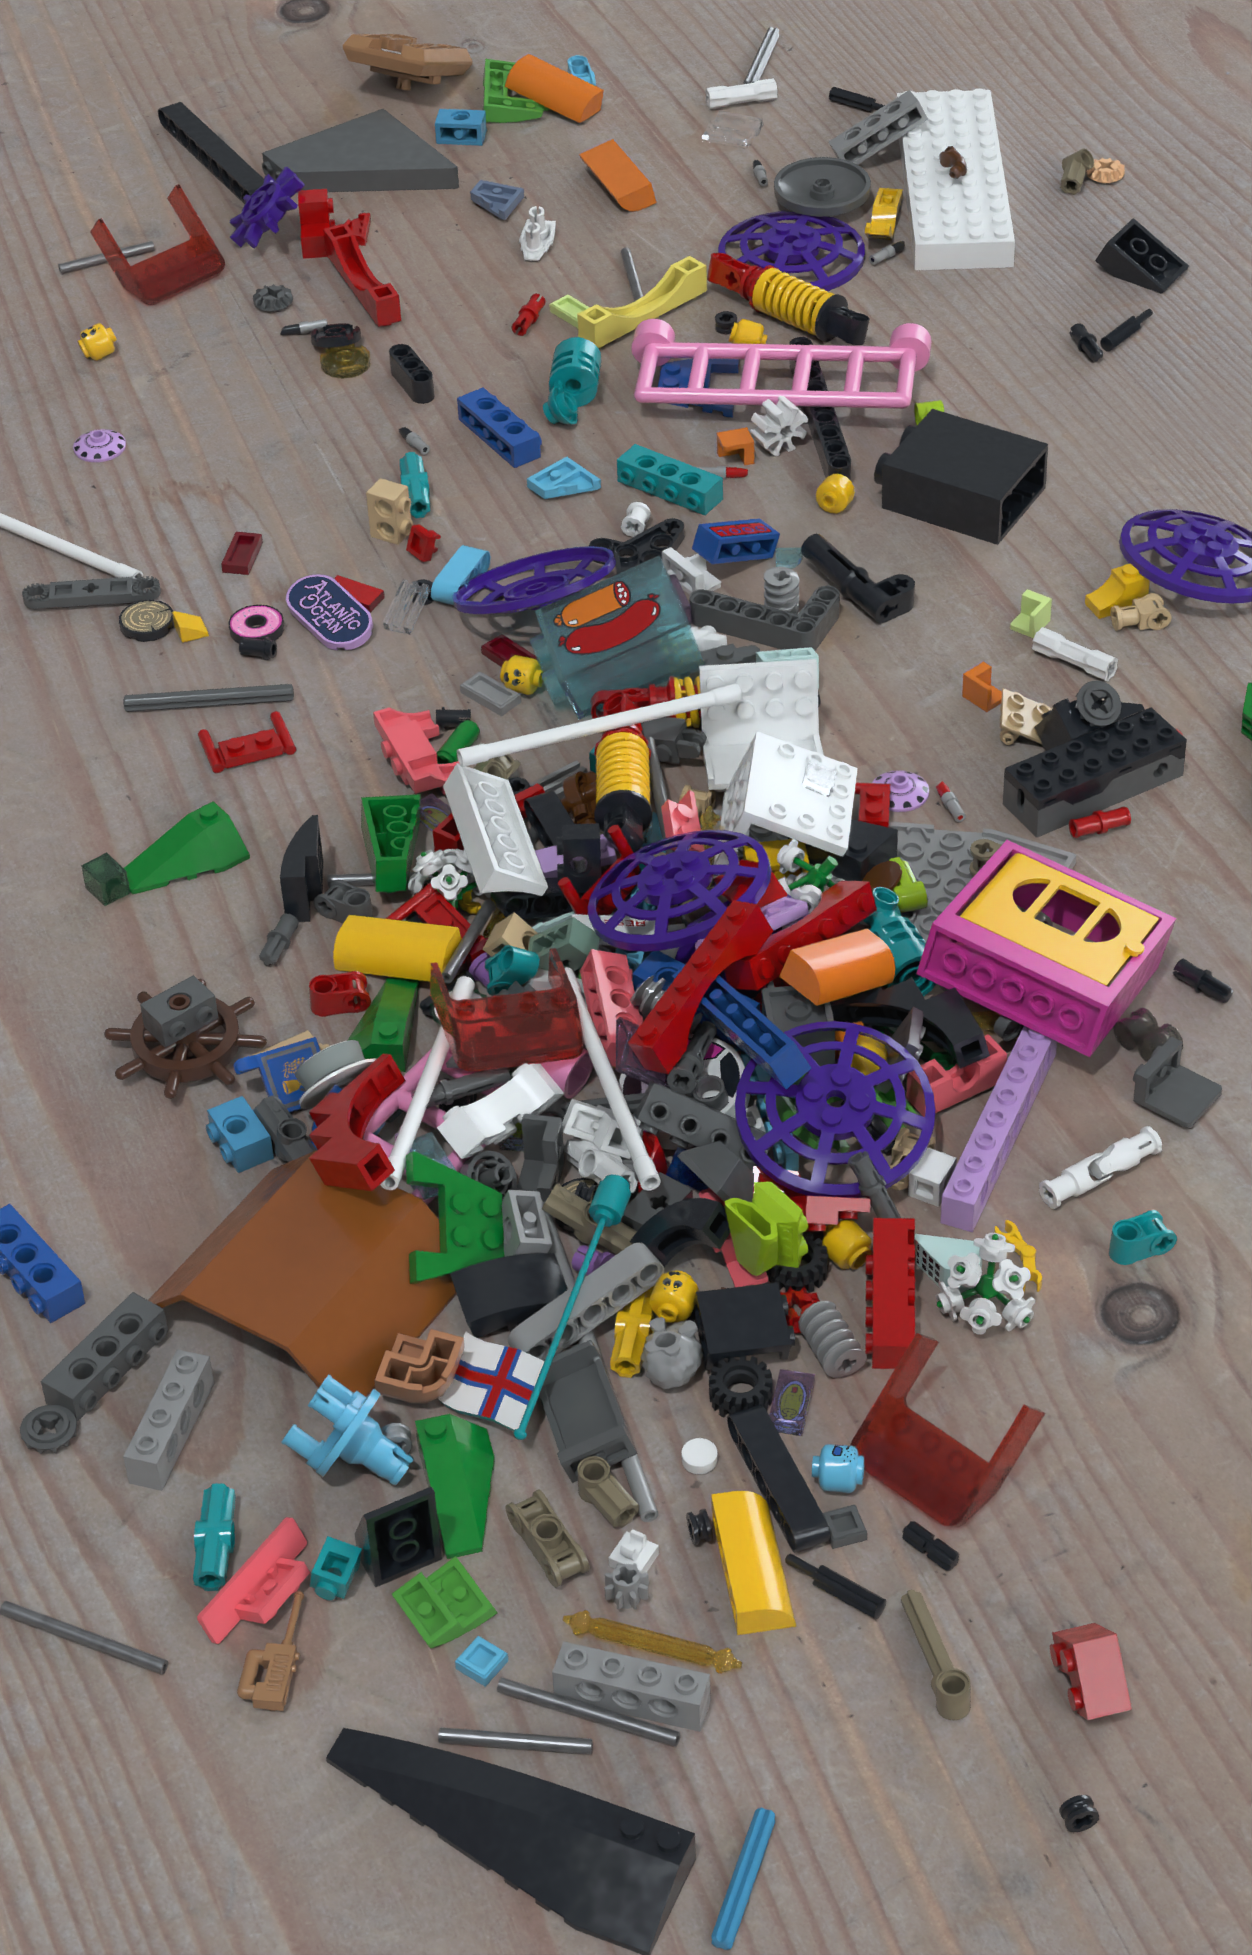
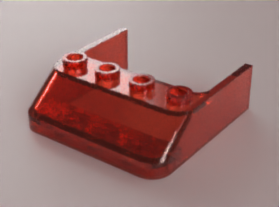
M179 184L173 188L167 199L190 237L188 241L130 266L102 218L96 221L90 231L122 286L147 305H156L219 276L225 267L223 256Z
M551 948L549 952L548 980L552 989L533 992L526 991L501 996L494 995L484 998L454 1000L448 993L438 963H431L430 995L455 1063L460 1069L475 1072L521 1066L525 1063L529 1065L574 1059L582 1054L584 1038L577 998L556 948Z
M916 1333L852 1439L850 1446H855L859 1455L864 1456V1470L940 1524L949 1527H960L997 1494L1045 1413L1040 1409L1023 1405L991 1460L988 1462L907 1405L906 1398L910 1389L939 1343L934 1338Z

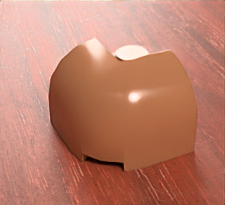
M430 1329L427 1340L398 1333L392 1351H385L375 1378L376 1390L383 1396L409 1403H429L442 1397L454 1379L465 1348L464 1337Z

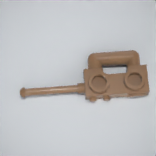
M301 1591L294 1593L295 1599L285 1639L282 1640V1643H266L265 1650L252 1649L246 1654L237 1694L242 1699L252 1700L254 1708L284 1711L292 1674L296 1673L297 1669L295 1662L300 1658L296 1645H293L292 1637L301 1602L305 1597ZM259 1665H263L264 1669H267L264 1682H256V1685H254Z

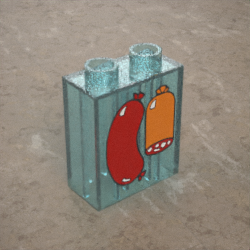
M660 555L535 611L542 633L530 638V643L543 670L554 666V668L541 673L542 679L553 703L556 705L568 699L578 720L591 715V698L598 691L623 690L626 688L642 689L648 688L649 684H655L656 686L668 681L669 676L677 677L705 664L679 595ZM604 703L599 704L596 708L599 711L602 710Z

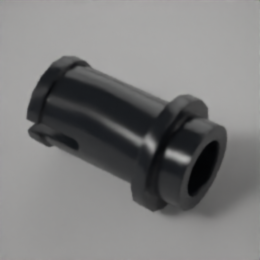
M243 637L239 643V652L243 656H260L264 660H269L275 657L277 644L268 637L264 640Z
M445 707L436 709V724L442 730L445 727H458L463 721L470 720L459 718H471V709L445 710Z

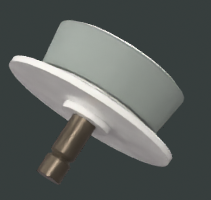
M356 1040L343 1041L316 1053L307 1059L295 1073L296 1078L306 1090L299 1100L301 1108L313 1109L324 1099L334 1084L344 1089L376 1059L365 1060L360 1044Z

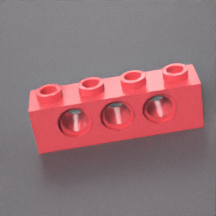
M591 949L580 969L589 1014L611 1066L636 1069L639 1060L629 1046L628 1041L643 1023V1017L639 1014L638 1006L632 1005L630 1001L635 991L632 982L633 972L629 968L627 955Z

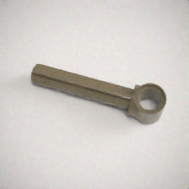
M908 1590L907 1594L901 1597V1603L933 1675L931 1687L936 1697V1709L945 1719H962L968 1715L971 1709L970 1678L964 1671L953 1667L922 1594L915 1592V1590Z

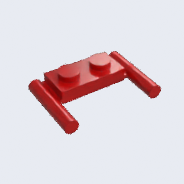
M275 711L270 714V719L274 726L273 729L218 742L219 748H215L208 730H200L198 738L213 772L220 773L224 768H232L283 755V753L288 755L294 754L297 749L280 712Z
M855 784L854 794L860 795L858 821L889 828L891 784Z
M618 825L611 826L608 829V833L621 857L609 867L581 898L568 877H564L558 882L561 891L575 914L588 915L589 899L595 886L616 864L634 853ZM639 865L626 878L639 875ZM637 885L621 889L622 899L624 900ZM611 893L599 899L596 907L598 915H610L616 907L612 901Z
M431 883L385 918L402 921L415 911L417 917L425 924L458 927L461 938L464 937L471 925L437 889L432 888ZM479 934L478 938L476 939L473 945L482 941L485 938L481 934Z

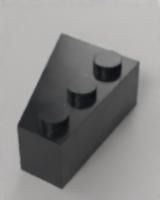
M851 819L848 849L842 857L805 843L809 863L812 865L822 864L828 856H831L838 862V865L831 872L833 876L845 881H862L867 872L874 866L897 857L898 830Z

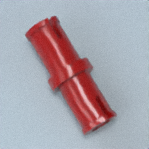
M533 294L528 303L519 310V316L511 326L514 333L519 327L521 328L517 334L518 336L525 335L530 325L538 320L539 312L546 304L543 296L539 302L536 301L540 294Z
M1125 806L1106 812L1102 810L1094 811L1090 816L1071 819L1069 821V831L1073 838H1079L1080 836L1092 833L1104 834L1107 833L1108 829L1130 825L1131 814Z

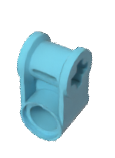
M580 55L570 57L567 60L568 73L596 86L595 75L591 70L588 59Z

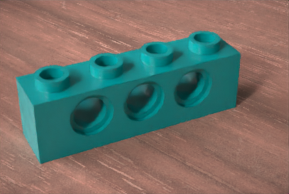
M634 444L617 459L618 482L702 515H707L723 500V477L637 444Z

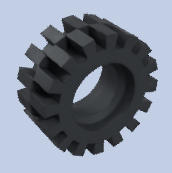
M811 1233L804 1237L808 1245V1253L803 1255L801 1260L807 1261L808 1264L799 1266V1268L776 1265L766 1271L769 1282H778L779 1290L785 1287V1292L788 1291L790 1286L793 1290L797 1291L805 1287L808 1293L814 1291V1285L820 1288L823 1280H826L828 1272L826 1245L822 1246L820 1238L814 1241V1234Z
M746 1356L740 1357V1360H735L733 1357L728 1358V1363L721 1359L718 1361V1368L713 1366L711 1369V1375H709V1399L712 1402L714 1411L719 1409V1415L723 1418L727 1413L730 1415L760 1404L765 1407L766 1411L768 1410V1405L771 1406L773 1378L770 1369L767 1370V1364L763 1361L758 1364V1358L754 1356L751 1357L750 1361L746 1360ZM737 1383H745L754 1387L752 1390L743 1393L728 1389V1387Z

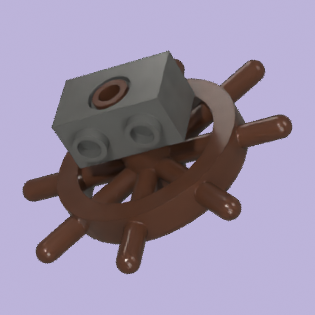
M194 975L154 997H151L145 991L140 992L137 999L141 1003V1013L135 1019L132 1028H108L104 1032L107 1040L131 1041L135 1059L117 1068L115 1071L116 1078L124 1080L143 1070L152 1077L167 1081L164 1095L168 1099L176 1097L180 1083L199 1081L213 1075L219 1078L225 1085H232L235 1082V1077L226 1066L233 1060L239 1047L264 1048L267 1044V1039L264 1036L243 1035L239 1031L237 1016L254 1007L255 1001L252 997H245L228 1006L223 1001L215 998V995L206 987L205 980L197 979ZM221 1025L226 1030L225 1034L208 1033ZM145 1043H161V1045L149 1050ZM203 1045L217 1047L209 1052ZM172 1052L175 1053L173 1060L163 1058ZM193 1056L197 1057L195 1059L186 1060L187 1058H191Z

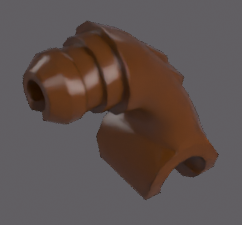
M948 146L945 151L939 154L940 164L946 168L951 167L949 170L951 178L958 179L960 176L966 175V161L953 146Z

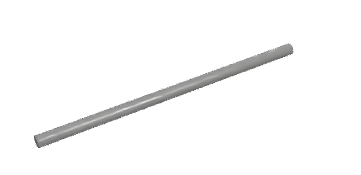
M545 1212L552 1246L548 1253L555 1254L569 1289L574 1286L575 1279L552 1215ZM593 1330L580 1338L578 1342L582 1344L592 1340L602 1358ZM636 1454L622 1460L621 1464L633 1498L639 1504L640 1518L644 1522H650L658 1517V1511L638 1455Z

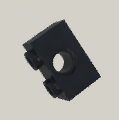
M599 823L562 825V837H556L557 855H563V863L557 864L558 882L562 878L568 877L577 893H586L601 877ZM575 857H583V858H584L583 860H580V861L573 860V858H575Z

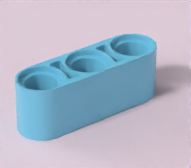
M462 545L435 578L431 588V598L434 601L454 605L452 598L454 592H457L459 587L463 585L466 587V583L469 585L470 579L488 570L491 560L490 552Z

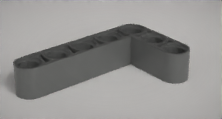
M821 586L814 591L799 614H794L700 589L693 591L689 596L690 622L701 628L707 625L712 626L716 632L781 650L812 647L816 651L839 618L840 592L833 586Z

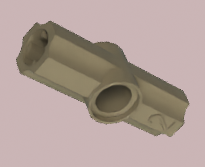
M556 1184L544 1203L542 1210L572 1227L575 1236L581 1242L591 1243L598 1225L589 1214L592 1201L587 1202L561 1185ZM620 1222L618 1225L604 1227L598 1243L618 1254L632 1245L630 1240L637 1231Z

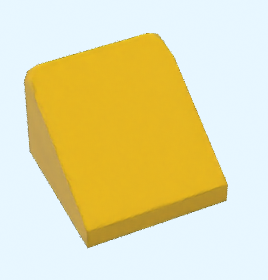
M176 611L172 612L174 627L182 643L209 636L200 616Z

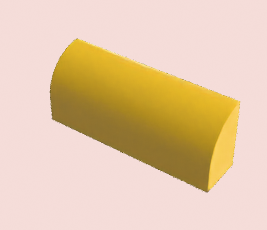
M349 915L340 927L335 939L333 951L335 970L359 971L364 974L445 983L441 980L440 976L462 938L458 927Z
M749 1491L711 1494L712 1521L737 1635L796 1627L767 1501L759 1494Z

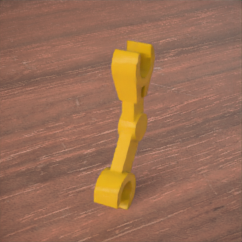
M1005 1220V1230L1008 1233L1001 1232L997 1226L994 1228V1233L1005 1236L1007 1243L1015 1245V1252L1020 1256L1023 1267L1030 1271L1031 1277L1028 1281H1034L1037 1284V1292H1039L1042 1286V1274L1036 1270L1035 1266L1036 1249L1023 1240L1015 1223Z

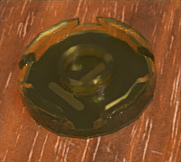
M355 343L342 347L325 349L326 353H321L320 355L321 370L326 375L334 378L344 379L359 376L366 372L371 365L370 352L362 345H360L361 348L355 347Z

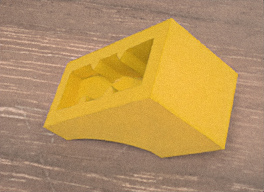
M1132 564L1111 569V575L1107 581L1097 590L1085 595V605L1098 619L1111 616V607L1132 606L1133 599L1143 598L1149 594L1150 580L1142 576L1139 570Z

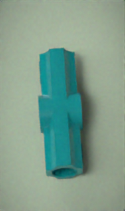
M408 452L400 459L401 484L408 486L409 498L411 499V515L415 518H424L430 512L431 507L427 472H424L422 457L418 456L415 452Z
M215 1483L208 1489H204L201 1518L195 1522L194 1547L196 1558L193 1580L194 1585L203 1588L205 1591H218L221 1586L226 1584L229 1553H233L235 1548V1524L233 1520L236 1501L235 1489L229 1488L222 1483Z

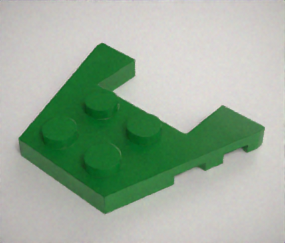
M412 1151L407 1154V1184L438 1188L440 1253L418 1250L409 1253L410 1284L443 1277L477 1263L505 1257L502 1193L418 1152Z

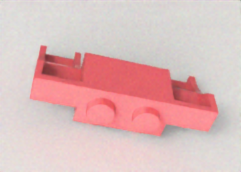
M389 707L373 712L375 727L384 740L381 742L383 755L386 759L390 758L394 774L396 776L400 775L405 785H410L415 794L439 787L443 795H445L443 785L455 765L459 764V762L437 763V753L428 739L439 736L440 732L438 724L435 725L431 719L430 711L404 713Z

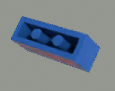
M760 518L699 524L692 550L711 564L768 559L774 556L780 533Z

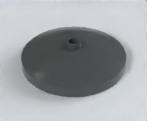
M814 157L793 162L782 168L774 180V194L777 201L793 212L808 216H835L851 212L862 206L868 200L871 192L870 177L862 167L853 162L832 157Z

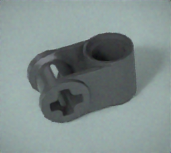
M340 879L333 880L329 885V889L314 899L315 908L322 916L344 923L349 915L374 918L369 892Z

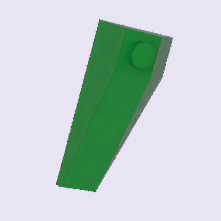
M212 801L187 814L122 869L124 883H120L133 895L168 886L170 880L187 877V880L196 879L198 873L214 869L215 874L224 872L250 859V854L230 816Z
M387 978L347 1040L359 1042L365 1060L378 1059L382 1054H391L400 1072H406L419 980Z
M452 1414L415 1421L418 1451L428 1488L432 1487L435 1492L438 1527L446 1558L452 1559L455 1556L461 1557L483 1552L488 1499L491 1492V1477L495 1462L487 1429Z

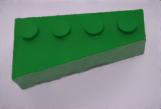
M421 794L361 797V830L376 892L393 893L407 889L420 827Z

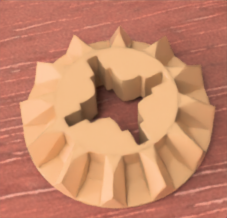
M1101 158L1100 160L1094 159L1093 168L1087 170L1086 174L1096 182L1113 183L1124 177L1125 169L1119 160L1113 161L1111 158Z

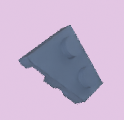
M480 180L470 191L471 200L500 219L506 220L524 198V188Z

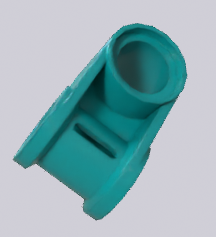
M506 945L493 957L485 961V969L489 973L488 994L496 997L503 989L508 990L515 981L522 985L532 979L539 968L540 959L538 954Z
M1150 1210L1129 1219L1119 1220L1113 1225L1109 1256L1118 1264H1133L1139 1260L1167 1253L1175 1246L1177 1235L1172 1230L1166 1228L1162 1222L1163 1217L1157 1210Z

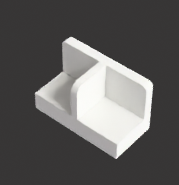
M672 547L662 551L663 574L689 595L696 590L714 591L721 587V581L707 571L706 559L699 554L684 558Z

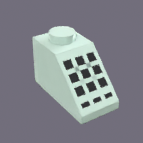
M915 1234V1264L938 1287V1283L941 1281L948 1287L947 1281L950 1277L949 1258L953 1255L965 1257L969 1253H975L979 1256L980 1247L973 1244L974 1241ZM979 1256V1265L982 1268V1258ZM960 1285L958 1289L961 1293L974 1287H963Z

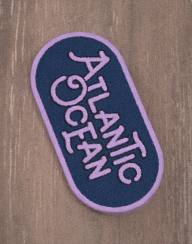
M320 574L309 575L297 580L287 591L286 602L290 613L327 648L351 650L363 645L370 638L373 627L370 612L332 577Z

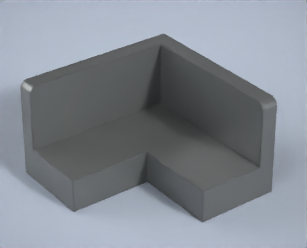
M523 1114L522 1133L525 1160L516 1190L540 1192L542 1201L546 1202L555 1185L560 1183L565 1165L562 1118Z

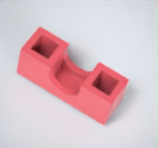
M989 1034L984 1037L990 1056L961 1069L956 1064L948 1071L935 1059L920 1065L927 1075L933 1091L935 1113L996 1085L1007 1062V1053ZM915 1071L907 1073L906 1099L925 1117L924 1092Z

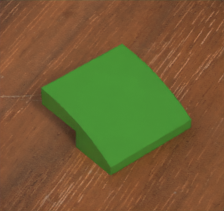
M456 1556L427 1578L420 1572L392 1593V1596L430 1649L464 1635L497 1614L495 1608Z

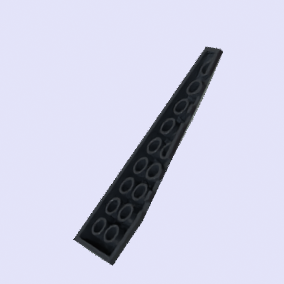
M348 1728L342 1729L326 1757L327 1763L361 1786H369L378 1792L382 1800L391 1806L395 1804L409 1813L410 1819L422 1827L427 1825L437 1832L440 1839L487 1871L492 1869L504 1877L505 1883L516 1890L520 1888L535 1898L536 1904L548 1912L553 1910L562 1916L564 1922L573 1929L641 1955H651L696 1860L695 1833L579 1791L471 1757Z

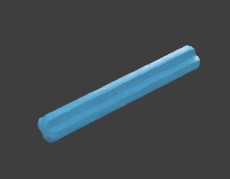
M761 1807L754 1812L711 1935L712 1945L716 1948L729 1950L733 1946L775 1824V1813L772 1810H766Z

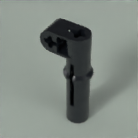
M812 534L802 544L801 554L839 587L842 596L851 598L878 623H885L912 610L915 581L910 576L897 574L875 583L869 578V574L864 568L853 564L822 535Z

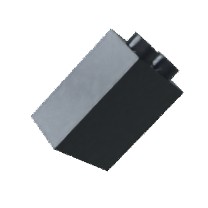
M932 409L917 426L909 425L906 427L901 436L899 446L892 454L885 452L880 456L875 467L874 481L882 485V508L998 545L1046 488L1048 444Z

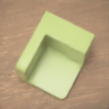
M1027 589L1022 594L1021 613L1010 623V629L1034 638L1036 632L1045 627L1051 620L1052 598Z

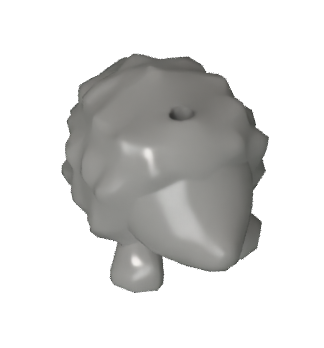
M663 1317L651 1320L649 1324L653 1334L646 1337V1343L643 1348L644 1352L640 1357L643 1361L642 1366L646 1370V1377L650 1378L651 1383L663 1389L687 1384L690 1378L695 1376L696 1370L701 1365V1358L704 1356L701 1351L702 1345L696 1340L694 1335L698 1330L696 1323L691 1320L686 1322L680 1321L666 1328V1322Z

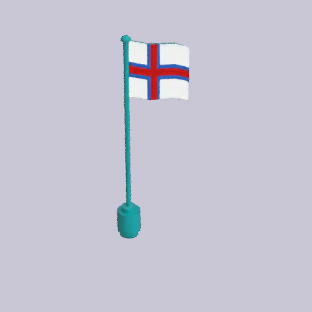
M611 1174L599 1182L589 1208L590 1216L598 1225L545 1361L516 1348L485 1342L466 1331L464 1334L465 1348L454 1379L444 1395L438 1398L443 1405L461 1414L493 1421L513 1431L514 1437L518 1440H524L527 1437L525 1430L603 1228L618 1225L624 1215L631 1196L630 1183L625 1178Z

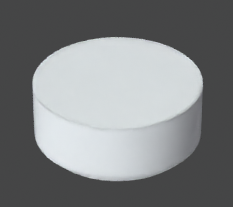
M696 1438L688 1441L683 1446L682 1464L687 1471L693 1474H706L716 1467L718 1461L717 1448L711 1441Z

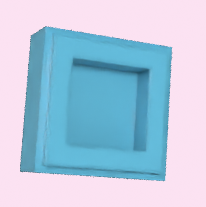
M477 1636L457 1658L455 1666L458 1671L486 1687L508 1662V1653Z

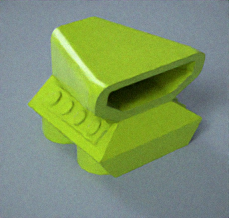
M754 1182L752 1202L739 1198H731L725 1201V1212L736 1258L748 1272L758 1276L776 1265L799 1268L802 1256L808 1253V1245L802 1236V1233L808 1230V1223L802 1213V1209L772 1182Z

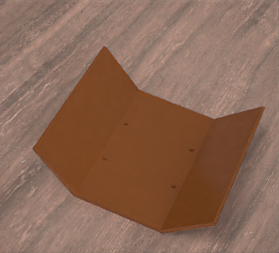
M315 1150L272 1169L148 1300L161 1308L185 1300L286 1350L318 1388L329 1374L355 1393L357 1390L367 1397L375 1389V1378L385 1351H392L398 1333L419 1338L457 1293L450 1274L425 1280L417 1284H410L409 1253L415 1250L440 1253L439 1219L421 1198L399 1188L387 1190L379 1185L373 1191L324 1185L309 1159L317 1151Z

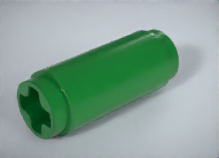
M465 720L460 723L437 751V763L457 762V750L472 746L478 739L480 734L478 725L471 720Z

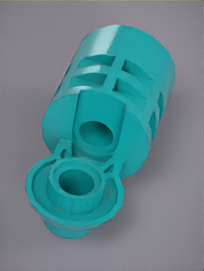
M571 337L563 340L555 348L549 377L550 394L548 401L543 404L544 414L552 424L558 422L566 425L576 424L578 421V407L587 405L596 396L602 363L601 352L593 342L587 339Z
M876 887L872 893L877 911L863 919V921L872 927L870 929L871 932L888 945L894 957V980L890 984L883 985V987L887 989L913 978L920 992L925 996L936 986V983L916 974L926 941L915 925L908 918L902 917L897 905L899 898L896 893L884 887Z

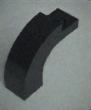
M690 1198L676 1202L662 1209L646 1221L632 1237L630 1243H643L661 1262L664 1268L678 1252L691 1245L705 1244L720 1249L730 1234L725 1207L720 1202L706 1198Z

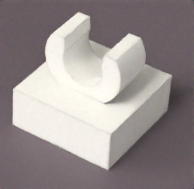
M636 1530L626 1531L609 1556V1567L615 1569L618 1563L632 1565L636 1563L640 1574L647 1573L659 1555V1545L648 1541L645 1534Z

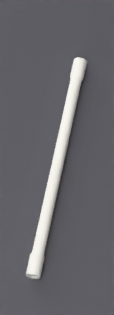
M0 513V527L113 575L115 578L133 577V579L143 577V573L135 568L112 561Z
M736 683L715 688L705 693L494 743L458 749L457 758L460 766L465 767L508 754L701 708L741 701L742 693L739 685Z
M562 968L556 973V980L562 995L566 998L630 1153L635 1173L642 1189L646 1191L654 1190L661 1183L653 1160L649 1157L582 997L581 988L575 973L571 968Z
M462 976L456 981L450 997V1004L391 1154L388 1157L395 1171L380 1184L384 1189L394 1190L399 1185L406 1166V1155L410 1152L462 1014L475 988L474 981L469 977Z

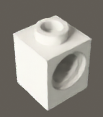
M927 1148L919 1163L909 1173L908 1196L939 1207L942 1203L944 1190L956 1168L957 1158L944 1152Z

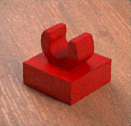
M420 524L412 525L406 550L422 562L431 561L432 554L438 551V548L434 546L435 541L440 539L441 536L434 530H427Z

